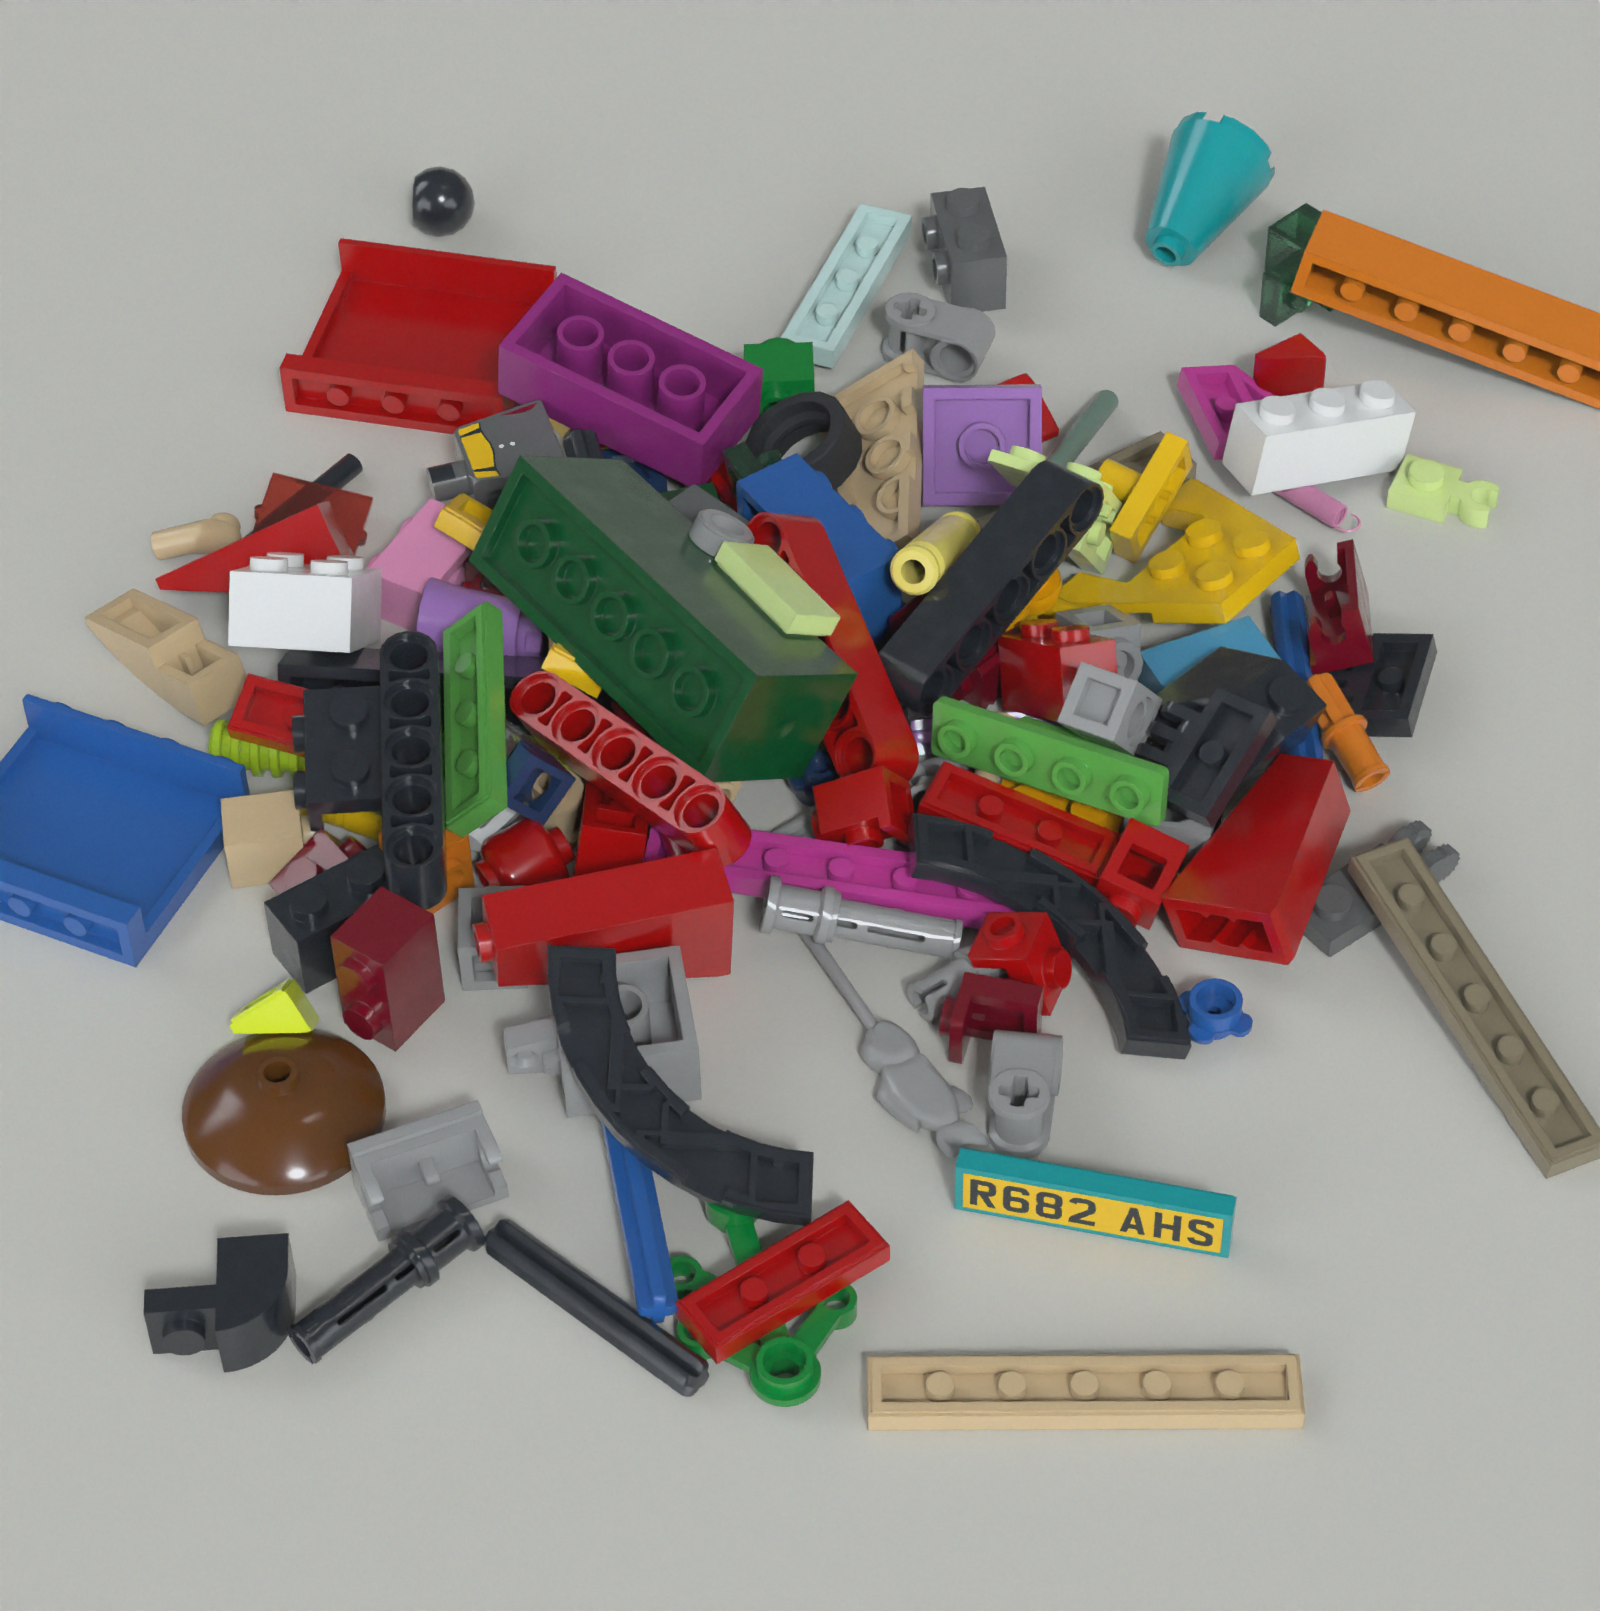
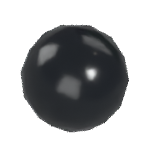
M441 166L427 168L417 174L414 178L412 201L414 226L425 234L437 237L453 235L466 226L472 217L475 205L473 190L466 178L453 169Z

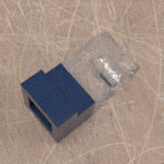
M505 719L508 808L532 821H539L544 826L576 778L543 745L537 744L528 734ZM543 772L550 774L551 780L547 790L540 798L533 800L532 789L535 781Z

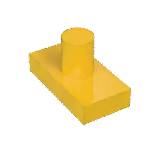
M1167 431L1143 473L1111 459H1106L1098 471L1102 473L1101 481L1114 487L1113 493L1124 504L1109 529L1116 555L1135 564L1193 467L1188 440Z

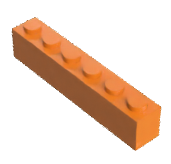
M1323 209L1304 251L1290 291L1291 293L1600 409V313Z

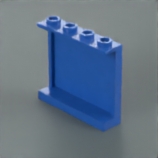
M26 694L22 702L28 728L0 762V920L136 968L223 850L224 841L220 799L250 795L245 766L235 763L224 756H214L181 745L170 738L156 737L126 727L118 721L105 720L72 709L61 702H51Z

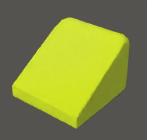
M288 978L241 1007L230 1020L229 1027L234 1034L307 1033L313 1031L320 1019L295 978L293 980Z

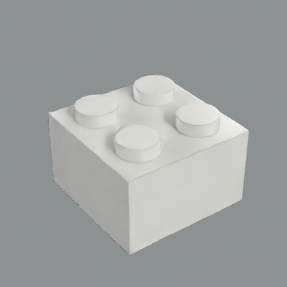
M269 552L267 556L250 557V566L230 571L228 646L351 653L380 642L382 569L363 568L364 557L331 555L327 556V560H311V565L304 564V554Z

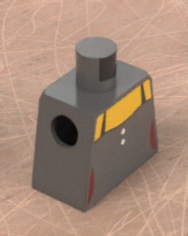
M536 400L458 427L453 433L457 461L426 468L430 492L434 500L440 502L457 497L460 493H464L493 510L520 455L565 456L542 401Z

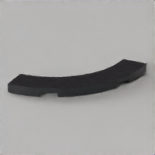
M912 813L907 827L912 878L937 881L986 896L1015 912H1047L1062 947L1072 955L1098 989L1113 1021L1120 1053L1186 1059L1192 1046L1185 1014L1169 976H1162L1159 968L1146 951L1148 943L1142 934L1100 891L1069 868L1032 848L1029 854L1010 844L992 838L994 831L949 818Z
M548 945V989L553 1022L562 1053L577 1086L594 1113L613 1136L645 1166L674 1186L705 1202L740 1215L774 1223L801 1226L810 1223L812 1215L814 1152L784 1149L759 1143L729 1130L724 1132L690 1111V1106L665 1084L651 1066H648L633 1040L620 1000L616 975V948Z

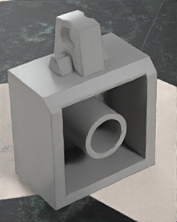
M680 945L616 954V975L620 1000L627 1023L631 1029V1035L639 1052L648 1066H651L665 1084L684 1102L702 1100L699 1047ZM552 1010L551 1015L537 1019V1021L504 1028L505 1052L510 1074L544 1073L548 1075H561L567 1118L595 1114L577 1086L564 1058L554 1026Z

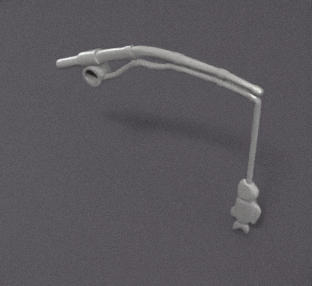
M1149 736L1147 737L1146 744L1162 750ZM939 756L919 761L916 773L909 781L910 786L916 785L920 777H935L943 761L965 770L972 769L973 767ZM1000 777L998 783L1001 784L1002 779H1010ZM816 805L771 833L817 839L811 822L812 812L816 810ZM800 934L868 1030L861 1047V1055L871 1070L881 1074L882 1079L876 1092V1098L883 1107L915 1133L919 1132L920 1128L936 1132V1141L939 1148L950 1158L956 1157L959 1154L960 1148L965 1144L989 1146L988 1138L977 1127L960 1120V1113L968 1112L974 1105L971 1097L965 1091L949 1086L928 1058L920 1053L915 1040L909 1033L891 1021H877L826 946L814 943L813 937L810 935Z

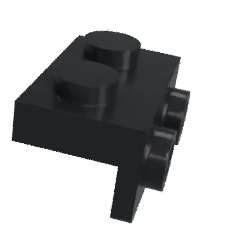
M380 686L303 690L304 715L292 716L294 753H305V771L293 772L296 810H307L311 831H319L321 828L324 830V814L382 811Z

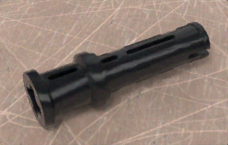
M447 1195L437 1202L438 1211L411 1232L402 1229L391 1237V1242L388 1244L389 1253L351 1282L340 1288L338 1292L295 1325L293 1323L287 1328L288 1336L298 1352L311 1364L318 1363L322 1356L361 1326L372 1320L379 1312L414 1285L418 1288L430 1287L440 1279L439 1271L468 1249L475 1252L485 1244V1236L470 1210L454 1196Z

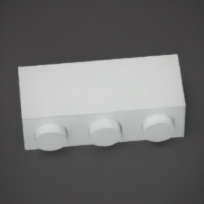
M1367 380L1361 384L1336 388H1317L1311 392L1286 396H1268L1262 400L1237 403L1222 464L1251 496L1397 471L1403 462L1416 411L1386 380Z

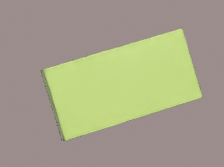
M724 541L714 559L717 565L784 633L831 636L841 617L768 545Z

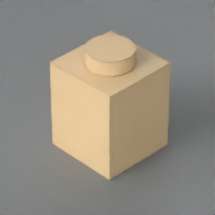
M294 790L220 799L224 849L232 889L269 884L317 833L316 831H311L308 814L302 815L301 810H296Z

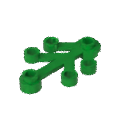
M705 1202L707 1219L718 1230L726 1233L736 1266L762 1251L754 1226L757 1218L740 1215ZM676 1256L670 1259L674 1278L687 1276L693 1279L687 1284L675 1283L678 1300L717 1278V1276L702 1270L699 1262L691 1257ZM848 1285L815 1305L813 1312L793 1337H789L786 1325L783 1324L760 1338V1345L752 1343L724 1361L750 1373V1385L754 1393L764 1402L778 1407H791L806 1402L817 1392L821 1382V1365L816 1357L834 1330L845 1329L856 1320L857 1293L855 1289ZM832 1301H841L847 1304L844 1308L838 1310L825 1306ZM679 1321L677 1325V1339L704 1359H710L711 1357L697 1341L688 1338L690 1332ZM782 1373L794 1375L791 1378H778L776 1376Z

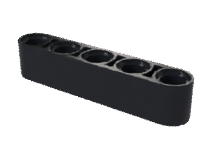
M1049 460L1038 463L879 652L880 659L900 704L922 716L933 715V704L941 696L950 698L1092 527L1103 506L1104 492L1100 484Z
M404 631L387 638L380 649L382 847L388 890L426 910L439 904L447 891L442 690L438 651L435 641L421 632Z

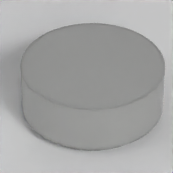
M715 509L699 511L688 532L692 542L713 557H716L724 541L753 544L755 541L752 531L743 522L730 514Z

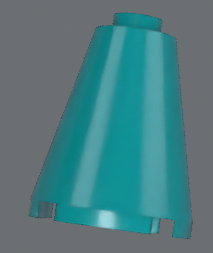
M1195 112L1183 117L1174 129L1145 234L1148 248L1151 250L1153 257L1160 263L1167 266H1186L1193 263L1269 186L1275 174V166L1270 169L1268 162L1272 153L1268 145L1253 129L1235 118L1223 115L1220 122L1203 119L1207 112Z

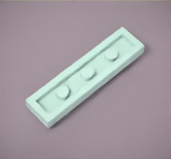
M860 203L781 338H788L794 342H813L814 364L834 369L912 234V215Z

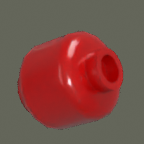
M523 818L486 838L480 848L481 860L475 862L474 867L483 887L529 886L569 878L566 865L574 861L575 856L569 842L559 827L556 826L547 831L539 821Z

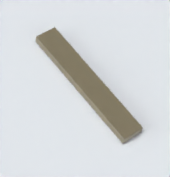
M1405 837L1351 856L1347 871L1544 1177L1547 1179L1600 1159L1599 1126L1410 839Z

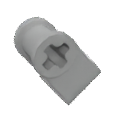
M900 293L891 297L886 302L885 318L890 325L889 335L883 341L882 354L884 359L890 362L913 348L924 361L925 373L940 376L952 382H965L976 376L995 338V326L985 313L975 308L960 307L929 299L918 293ZM913 310L917 311V315L913 316ZM905 345V352H902L900 347Z
M1004 1030L994 1031L988 1088L989 1105L991 1106L989 1140L994 1150L999 1154L1029 1159L1039 1155L1047 1147L1050 1140L1055 1096L1059 1094L1063 1059L1062 1035Z

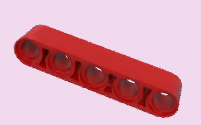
M760 512L753 516L747 524L755 539L753 544L768 545L841 617L831 636H817L858 673L823 738L837 773L842 778L883 765L910 781L915 775L919 764V751L916 740L824 526L820 520L806 515Z
M536 671L517 683L510 697L511 710L543 750L689 853L717 847L723 867L736 862L745 854L750 846L752 837L750 826L717 784L556 674L549 671Z

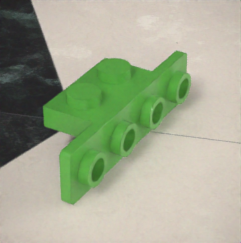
M941 696L933 704L931 750L936 756L1129 819L1133 818L1154 827H1158L1166 818L1169 770L1165 766L1090 742L1071 730L1027 716H1023L1018 720L946 696Z

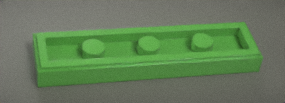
M487 601L481 603L443 631L446 829L462 838L508 807L502 610Z

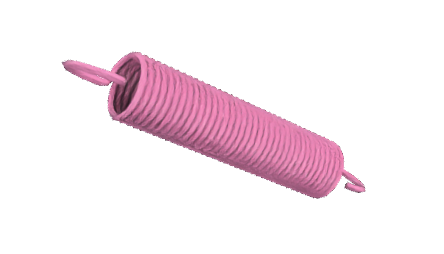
M1313 485L1275 492L1332 528L1335 527L1343 532H1353L1361 526L1360 519L1351 513V516L1357 519L1358 526L1352 530H1344L1338 527L1347 515V505L1342 504Z

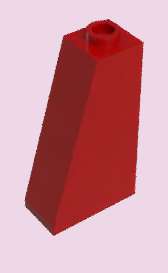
M1280 754L1164 892L1161 899L1179 947L1282 965L1290 964L1297 953L1351 812L1334 760Z
M717 847L482 895L483 922L472 925L478 959L481 964L492 962L498 987L548 985V945L616 948V954L680 945L686 978L719 977L731 974L734 899Z

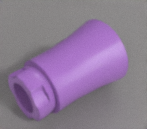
M434 577L427 581L420 602L416 631L428 635L435 641L438 652H443V631L481 603L487 601L502 610L503 655L547 657L549 652L548 636L506 596L461 587Z

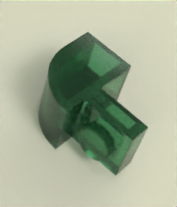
M1307 203L1268 227L1259 317L1275 327L1296 313L1305 311L1311 303L1315 302L1290 292L1304 251L1322 213ZM1315 302L1316 304L1320 305L1329 312L1334 310L1333 308Z

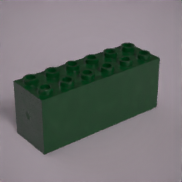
M520 455L469 561L555 644L559 643L575 658L574 662L663 748L712 782L802 778L858 673L817 636L784 633L717 565V562L714 560L715 557L707 554L692 542L688 532L693 523L625 461L620 459Z

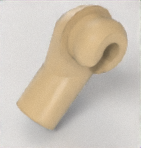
M225 512L217 513L210 519L154 531L151 535V546L158 560L187 554H210L242 538L240 533L241 525L234 515Z

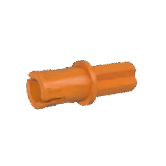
M1328 672L1320 675L1315 674L1308 678L1306 683L1327 704V707L1316 722L1323 733L1320 739L1323 747L1334 751L1352 781L1356 792L1368 791L1381 784L1390 775V769L1383 762L1365 731L1368 724L1365 717L1355 714L1331 674Z

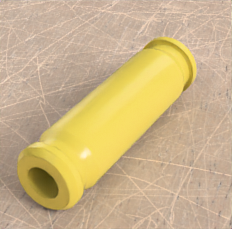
M950 511L940 517L895 554L890 565V574L894 584L902 592L909 595H922L929 592L981 531L976 519L963 511Z

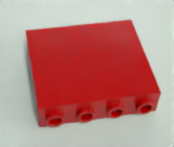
M340 238L338 247L342 271L302 355L286 353L279 368L287 412L453 434L460 426L521 406L520 403L498 393L499 345L557 278L556 266Z

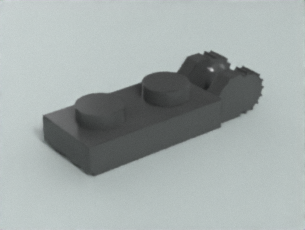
M1415 820L1412 823L1410 822L1408 826H1403L1397 830L1388 843L1408 837L1417 852L1420 853L1427 847V843L1432 836V830L1421 820ZM1381 843V844H1379L1378 846H1376V847H1374V848L1383 846L1384 844ZM1443 843L1437 849L1426 853L1422 859L1439 883L1442 879L1445 880L1447 876H1450L1451 872L1455 870V867L1459 864L1460 854L1448 843L1446 845ZM1349 864L1325 878L1303 934L1328 957H1332L1382 925L1347 871Z

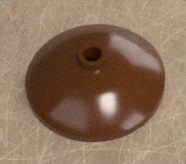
M317 1029L307 1033L251 1034L234 1041L215 1053L198 1070L187 1088L182 1105L184 1136L196 1162L219 1182L240 1191L260 1195L302 1193L317 1189L341 1178L351 1171L347 1144L381 1133L386 1116L384 1086L374 1063L360 1048L346 1039Z

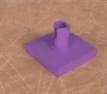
M1041 384L923 385V506L1003 505L1016 487L1012 486L987 460L991 449L1009 454L1011 446L1024 447L1042 454Z

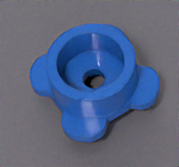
M1217 978L1206 979L1197 983L1191 991H1185L1178 997L1183 1012L1190 1024L1188 1028L1190 1039L1195 1043L1207 1045L1212 1043L1213 1040H1220L1228 1035L1244 1037L1252 1029L1253 1020L1251 1016L1242 1011V993L1229 981Z

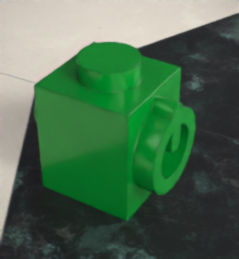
M776 337L767 339L760 344H744V360L764 369L760 413L756 421L766 410L784 398L801 392H815L813 342H794L788 338Z

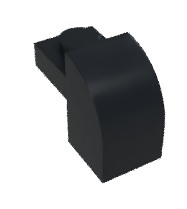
M289 1233L217 1238L216 1284L144 1290L143 1314L153 1354L192 1355L200 1351L219 1350L223 1371L226 1373L253 1366L274 1353L288 1336L287 1328L294 1323L296 1314V1270Z

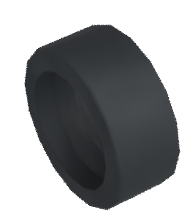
M821 391L801 392L782 399L766 410L754 423L745 441V460L755 473L781 461L786 452L803 438L819 432H828L819 446L804 456L803 459L815 471L824 473L835 490L856 469L862 454V436L836 397Z

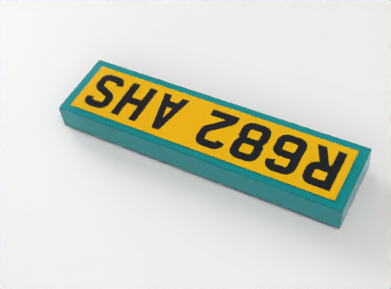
M960 1148L955 1165L954 1209L1229 1258L1237 1197L1233 1195L969 1148Z

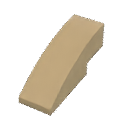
M134 588L85 617L88 628L106 648L141 682L182 714L206 726L235 708L247 677L238 654L205 639L198 618Z

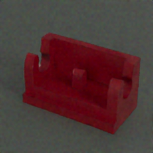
M1353 539L1337 543V564L1340 566V570L1334 575L1327 576L1321 574L1318 571V561L1313 554H1309L1305 560V578L1310 592V596H1306L1310 666L1313 675L1374 662L1369 594Z

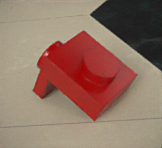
M990 912L986 915L968 953L972 967L1006 969L1010 979L1044 986L1042 1016H1051L1062 989H1065L1070 982L1072 963L1069 953L1061 945L1048 913Z

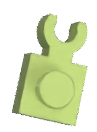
M1407 454L1388 490L1386 508L1442 524L1447 514L1450 513L1457 515L1468 526L1486 528L1490 508L1495 509L1497 506L1500 487L1484 480L1464 482L1462 481L1463 469Z

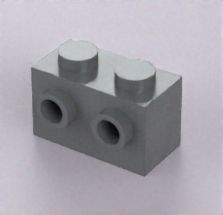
M957 188L952 191L930 193V216L922 217V237L925 250L932 251V270L935 284L942 285L947 303L960 307L975 308L982 312L1006 309L1007 255L986 188Z

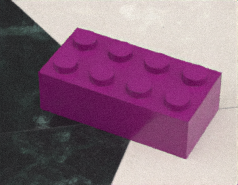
M561 272L499 345L498 393L522 405L541 400L548 418L573 430L578 428L581 430L592 429L597 434L599 443L687 486H692L693 484H705L709 481L759 417L764 369Z

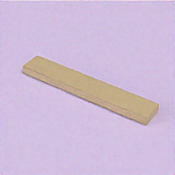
M1300 1354L868 1356V1431L1304 1428L1305 1406Z

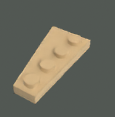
M913 348L833 395L843 406L862 436V454L857 467L847 480L837 488L838 493L849 505H856L864 514L867 522L884 539L892 540L899 550L920 534L924 361ZM822 432L824 439L828 432Z

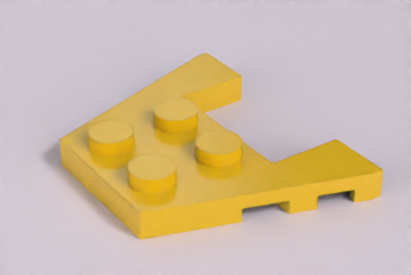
M1190 478L1180 487L1162 518L1163 526L1186 531L1180 539L1166 551L1154 555L1149 560L1148 566L1127 583L1079 572L1062 586L1058 597L1082 608L1110 604L1126 615L1130 613H1151L1153 623L1227 624L1301 558L1295 537L1201 481Z

